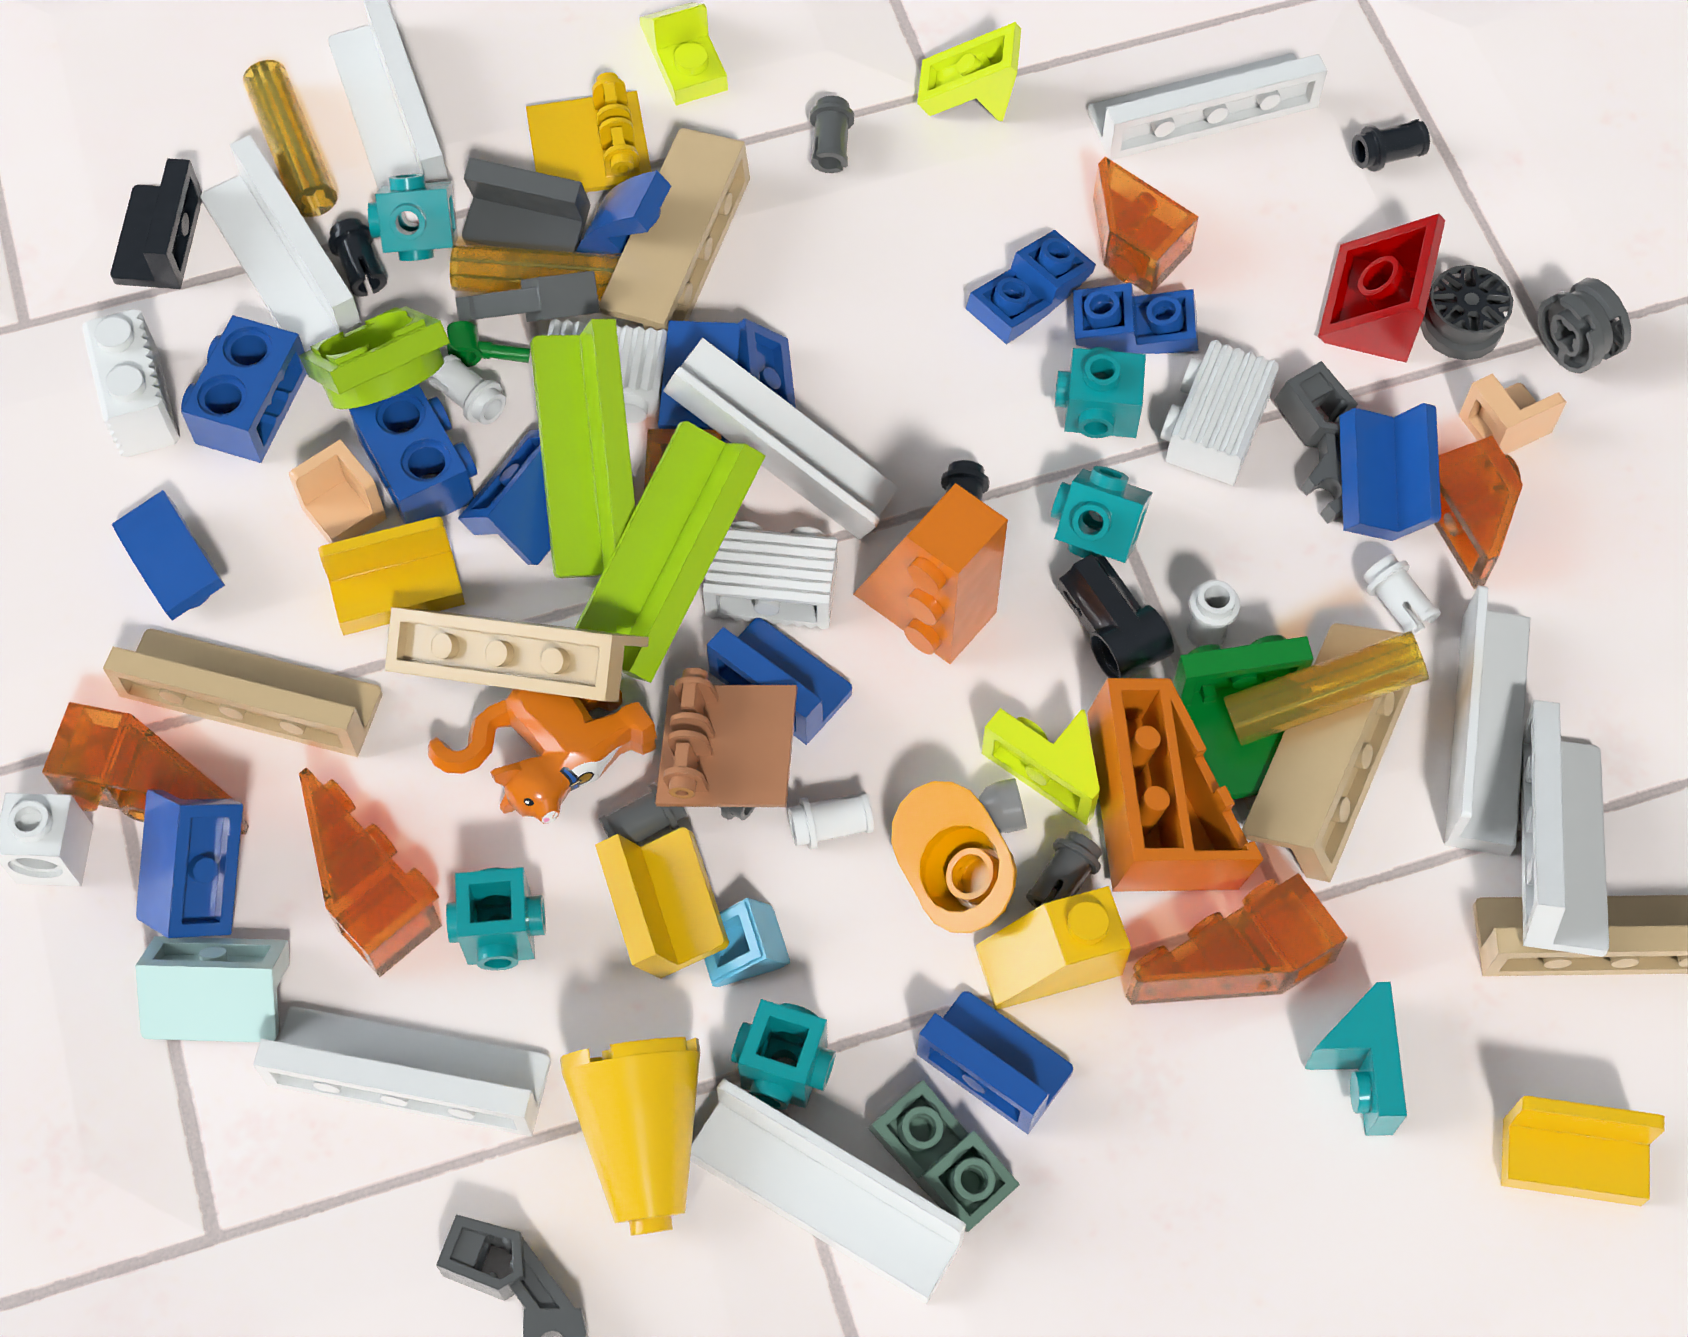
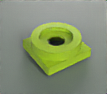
M407 306L402 308L395 307L364 321L365 325L346 334H343L342 331L310 346L311 350L300 354L299 357L308 377L323 385L333 408L351 409L366 406L395 396L418 385L442 367L444 358L439 348L450 342L441 320Z

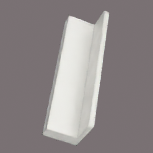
M363 0L369 25L330 35L327 40L377 188L379 190L382 186H390L389 177L403 174H424L425 183L448 182L443 155L388 1Z
M1288 53L1089 104L1087 113L1108 160L1111 161L1318 108L1328 70L1320 54L1297 59L1295 54Z
M248 135L230 143L229 145L240 175L202 192L200 197L279 328L298 333L304 351L307 352L311 350L310 346L342 331L343 334H346L361 327L362 324L354 297L252 136Z
M704 338L700 340L681 367L676 370L663 390L731 443H745L766 455L761 466L859 540L878 525L881 520L879 518L880 514L900 488Z
M1478 585L1462 617L1444 846L1510 856L1516 847L1531 617L1487 610L1489 587Z
M1533 700L1523 732L1521 762L1523 946L1603 957L1609 949L1601 749L1596 745L1561 741L1560 703Z
M293 1006L287 1010L278 1042L267 1039L260 1040L253 1066L267 1086L532 1137L551 1061L548 1055Z
M722 1079L717 1087L719 1103L693 1141L690 1161L927 1305L962 1246L966 1224L731 1082Z

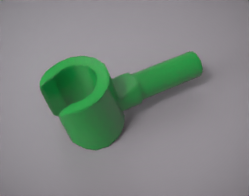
M456 321L447 326V335L450 342L447 344L448 355L457 356L467 367L476 365L481 361V358L529 363V348L479 341L477 326L468 321Z

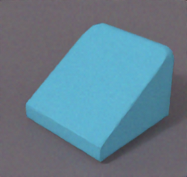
M747 897L719 912L729 945L726 949L704 958L712 986L721 987L772 972L790 964V958L776 914L771 905Z

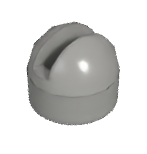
M1016 778L998 781L987 786L978 799L985 806L999 832L1010 833L1027 829Z

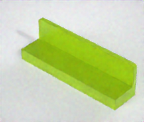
M591 319L580 335H539L533 337L530 342L553 574L556 578L601 576L636 508L616 319Z
M682 421L678 424L575 628L649 637L648 647L624 646L622 673L635 679L649 683L652 682L766 455L745 443H725L689 421Z

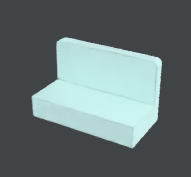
M155 936L135 965L141 1036L144 1039L260 1042L261 1039L275 1041L279 1034L277 986L290 964L288 940L205 937L166 938L165 936Z

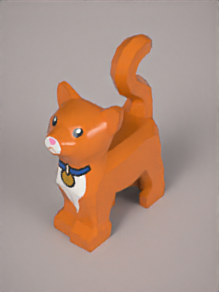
M513 689L505 700L489 706L473 719L468 737V746L465 749L455 751L444 741L435 737L429 742L428 757L434 766L445 773L465 774L479 768L492 753L496 729L512 727L540 756L494 768L490 771L494 781L504 786L506 794L500 804V810L504 814L516 810L522 817H535L543 824H548L557 819L560 813V806L570 791L598 780L619 755L629 750L642 755L655 750L657 735L654 722L639 702L625 705L620 710L605 717L596 719L591 717L588 712L598 707L613 711L622 705L621 690L619 692V701L610 702Z

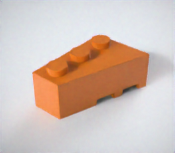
M955 483L853 595L902 629L909 642L919 651L928 655L935 653L951 664L997 612L1008 519Z
M1107 678L1087 715L1100 788L1099 800L1112 892L1239 890L1264 859L1255 841L1248 843L1231 810L1235 803L1227 787H1219L1203 756L1207 748L1170 678Z

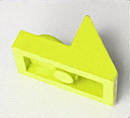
M691 2L639 17L640 26L676 106L728 90L727 74L709 37L705 3Z
M1013 22L923 59L917 104L929 116L977 98L998 121H1003L1018 72L1022 28L1016 22Z
M1000 708L985 726L981 754L1087 825L1094 817L1100 788L1085 710H1080L1053 744L1048 741L1045 732L1033 721L1024 717L1016 719Z

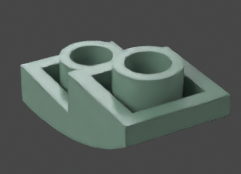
M924 1080L914 1085L867 1127L900 1166L941 1209L966 1224L965 1232H969L1020 1185L974 1130L968 1133Z

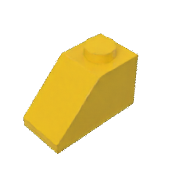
M1106 886L1044 903L976 944L975 950L994 1008L999 1010L1122 976L1131 946L1110 887Z

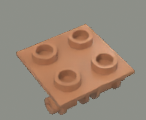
M700 668L684 669L682 677L677 679L674 685H669L656 806L787 807L797 685H713L708 680L709 674L707 671Z

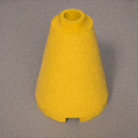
M667 1037L610 1044V1049L602 1051V1057L590 1058L588 1048L565 1054L560 1058L561 1072L614 1223L629 1222L631 1236L673 1230L671 1216L684 1214L686 1211L700 1063L698 1038L686 1041V1037Z

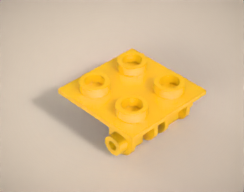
M605 72L597 77L596 83L592 87L593 97L526 106L536 172L579 181L582 183L586 193L613 189L619 183L631 177L652 172L637 91L627 92L625 83L612 72Z

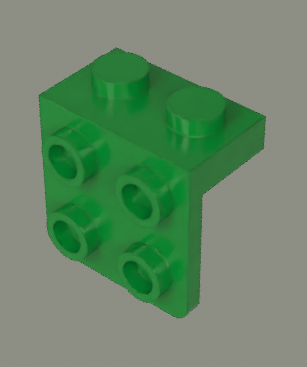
M1269 635L1255 640L1250 645L1223 648L1220 645L1210 644L1197 647L1188 654L1180 655L1173 684L1207 748L1203 754L1219 787L1226 786L1232 799L1252 797L1258 794L1303 691L1305 680L1314 660L1307 636L1286 639L1282 635Z

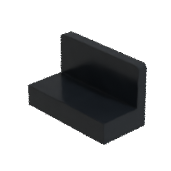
M167 158L160 186L135 185L132 188L110 272L114 284L181 289L202 204L200 197L202 190L190 160Z

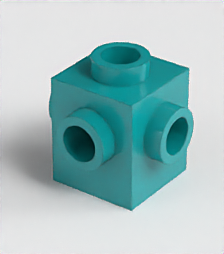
M424 174L389 177L390 186H382L375 194L376 202L368 203V223L371 237L381 238L383 253L398 252L400 261H418L433 258V249L453 248L458 240L451 181L425 183ZM404 211L414 213L418 217L419 223L408 221Z
M1105 347L1091 349L1073 348L1070 371H1058L1054 407L1066 408L1064 432L1081 433L1090 438H1105L1108 436L1136 438L1143 407L1146 354L1115 352Z
M1094 466L1092 471L1082 469L1071 484L1062 482L1051 511V517L1060 520L1054 539L1067 543L1068 551L1081 558L1092 554L1094 557L1105 556L1126 563L1135 549L1153 492L1127 484L1129 480L1127 475L1108 467Z
M494 867L480 871L455 873L456 902L447 903L446 905L447 933L450 943L460 944L467 964H477L481 969L499 971L517 966L518 961L535 959L534 936L546 934L545 906L543 895H532L524 867Z
M761 999L752 1024L743 1022L739 1029L731 1055V1062L738 1064L741 1088L749 1090V1094L778 1110H786L789 1104L806 1109L812 1089L825 1090L834 1065L836 1051L827 1048V1019L820 1018L814 1012L799 1005L790 1003L779 1005ZM789 1058L797 1065L794 1067L776 1060Z

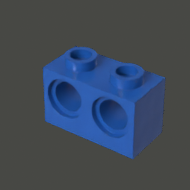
M235 315L231 316L222 335H217L212 340L207 354V363L196 383L188 386L182 399L181 413L195 444L262 463L307 375L299 357L305 351L298 333Z
M418 384L385 400L349 409L359 442L404 524L433 517H443L469 505L474 499L469 478L478 475L476 466L462 441L455 445L450 441L446 432L451 430L452 426L437 396L427 400ZM413 428L407 432L398 433L401 429ZM440 473L433 478L422 479L427 474Z

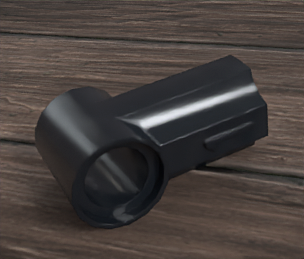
M1091 554L1074 563L1071 569L1059 578L1057 589L1090 634L1092 652L1100 668L1108 678H1129L1173 654L1174 643L1172 635L1162 616L1150 605H1143L1142 607L1139 605L1105 556L1094 557Z

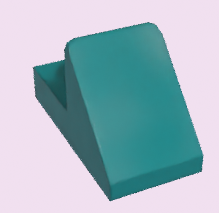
M1376 982L1316 1046L1305 1065L1307 1070L1358 1069V1071H1353L1351 1074L1350 1098L1353 1112L1355 1114H1363L1365 1136L1394 1135L1407 1117L1391 982Z

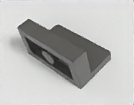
M470 157L463 179L473 196V200L462 232L464 242L475 247L571 267L574 264L577 254L576 250L580 244L591 207L582 183Z

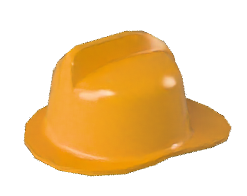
M931 781L913 789L899 804L892 821L891 844L898 864L918 897L923 910L934 924L951 933H973L990 926L1000 915L1006 912V907L1016 887L1017 868L1013 854L1010 852L985 806L971 790L954 782Z

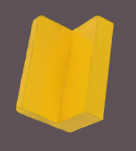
M433 517L322 545L318 548L323 568L329 580L338 623L343 636L390 624L391 607L442 611L465 605L442 517Z
M681 827L641 847L619 834L595 844L633 966L661 979L728 947L729 940L692 831Z
M1523 1096L1503 1118L1501 1186L1642 1206L1650 1199V1144L1665 1131V1116L1534 1096Z

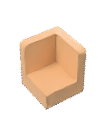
M1492 373L1472 383L1459 417L1493 461L1552 433L1567 402L1559 392L1536 402L1523 384L1516 383L1504 389Z
M341 439L289 472L290 480L302 510L329 544L361 536L387 519L373 478Z

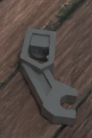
M594 271L521 280L522 289L455 298L458 321L526 313L527 322L600 313Z
M1320 361L1289 379L1274 401L1304 445L1318 448L1319 463L1304 482L1301 490L1306 496L1319 488L1328 490L1332 494L1334 500L1328 503L1320 513L1326 523L1329 524L1343 515L1339 415L1357 407L1358 403L1326 365ZM1320 406L1329 417L1330 422H1325L1323 414L1318 412L1317 407Z
M456 1214L436 1264L443 1277L503 1301L515 1295L524 1307L523 1337H589L581 1308L573 1306L526 1243L521 1232ZM491 1246L506 1249L512 1255L510 1267L513 1272L502 1279H499L495 1272L490 1274L482 1272Z

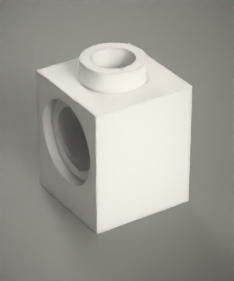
M5 792L0 814V865L16 884L82 887L93 825L72 795Z

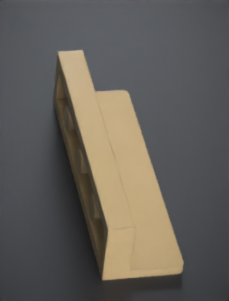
M686 128L678 131L659 172L671 185L660 208V217L648 232L630 235L600 300L599 308L602 314L642 323L644 330L651 327L656 331L662 328L668 331L669 321L689 320L750 181L744 141Z
M391 607L385 671L598 701L618 702L624 646L648 647L649 637L435 610Z
M1335 623L1330 627L1242 828L1247 840L1291 848L1306 878L1331 882L1412 687L1418 667L1404 633Z
M147 629L144 632L136 652L113 646L103 666L104 672L120 697L354 757L359 756L383 695L378 685L155 629Z
M1688 895L1607 896L1609 949L1603 957L1523 946L1522 897L1478 898L1473 904L1482 976L1688 974Z

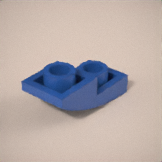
M658 170L643 173L619 183L603 198L576 252L582 258L622 253L630 235L648 232L657 222L661 214L660 208L671 188L670 183Z
M1053 230L1017 251L1011 268L972 291L966 305V310L1007 345L1040 322L1073 293V290L1080 287L1094 272L1096 264L1060 233Z
M1132 283L1073 290L1076 346L1090 349L1105 347L1115 352L1136 354L1199 351L1194 289L1141 296L1134 295Z
M164 490L111 524L147 586L172 621L189 609L202 605L210 595L225 586L208 554L194 538L177 506Z

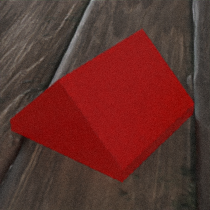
M1438 213L1341 244L1318 337L1325 344L1407 363L1425 315L1446 220Z

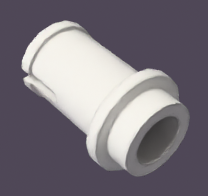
M450 354L443 357L444 364L432 375L433 378L429 380L431 386L436 390H440L463 409L464 417L469 422H480L483 425L494 422L502 414L506 406V397L502 394L500 384L494 380L485 381L463 364L455 355Z
M1392 554L1378 561L1364 574L1363 578L1368 583L1366 592L1369 596L1377 595L1403 627L1404 633L1408 637H1412L1426 627L1411 610V607L1423 622L1427 620L1430 624L1439 617L1441 612L1437 607H1434L1407 573L1410 568L1406 560L1399 562Z
M1211 580L1198 585L1193 590L1189 601L1192 618L1186 630L1190 642L1196 647L1210 644L1221 646L1223 644V637L1226 638L1228 633V625L1232 624L1238 617L1241 607L1238 594L1228 583L1220 580Z
M865 790L859 791L857 794L809 803L808 798L804 797L800 798L798 806L788 807V818L794 844L796 846L807 844L810 850L817 849L819 841L874 831L872 809Z

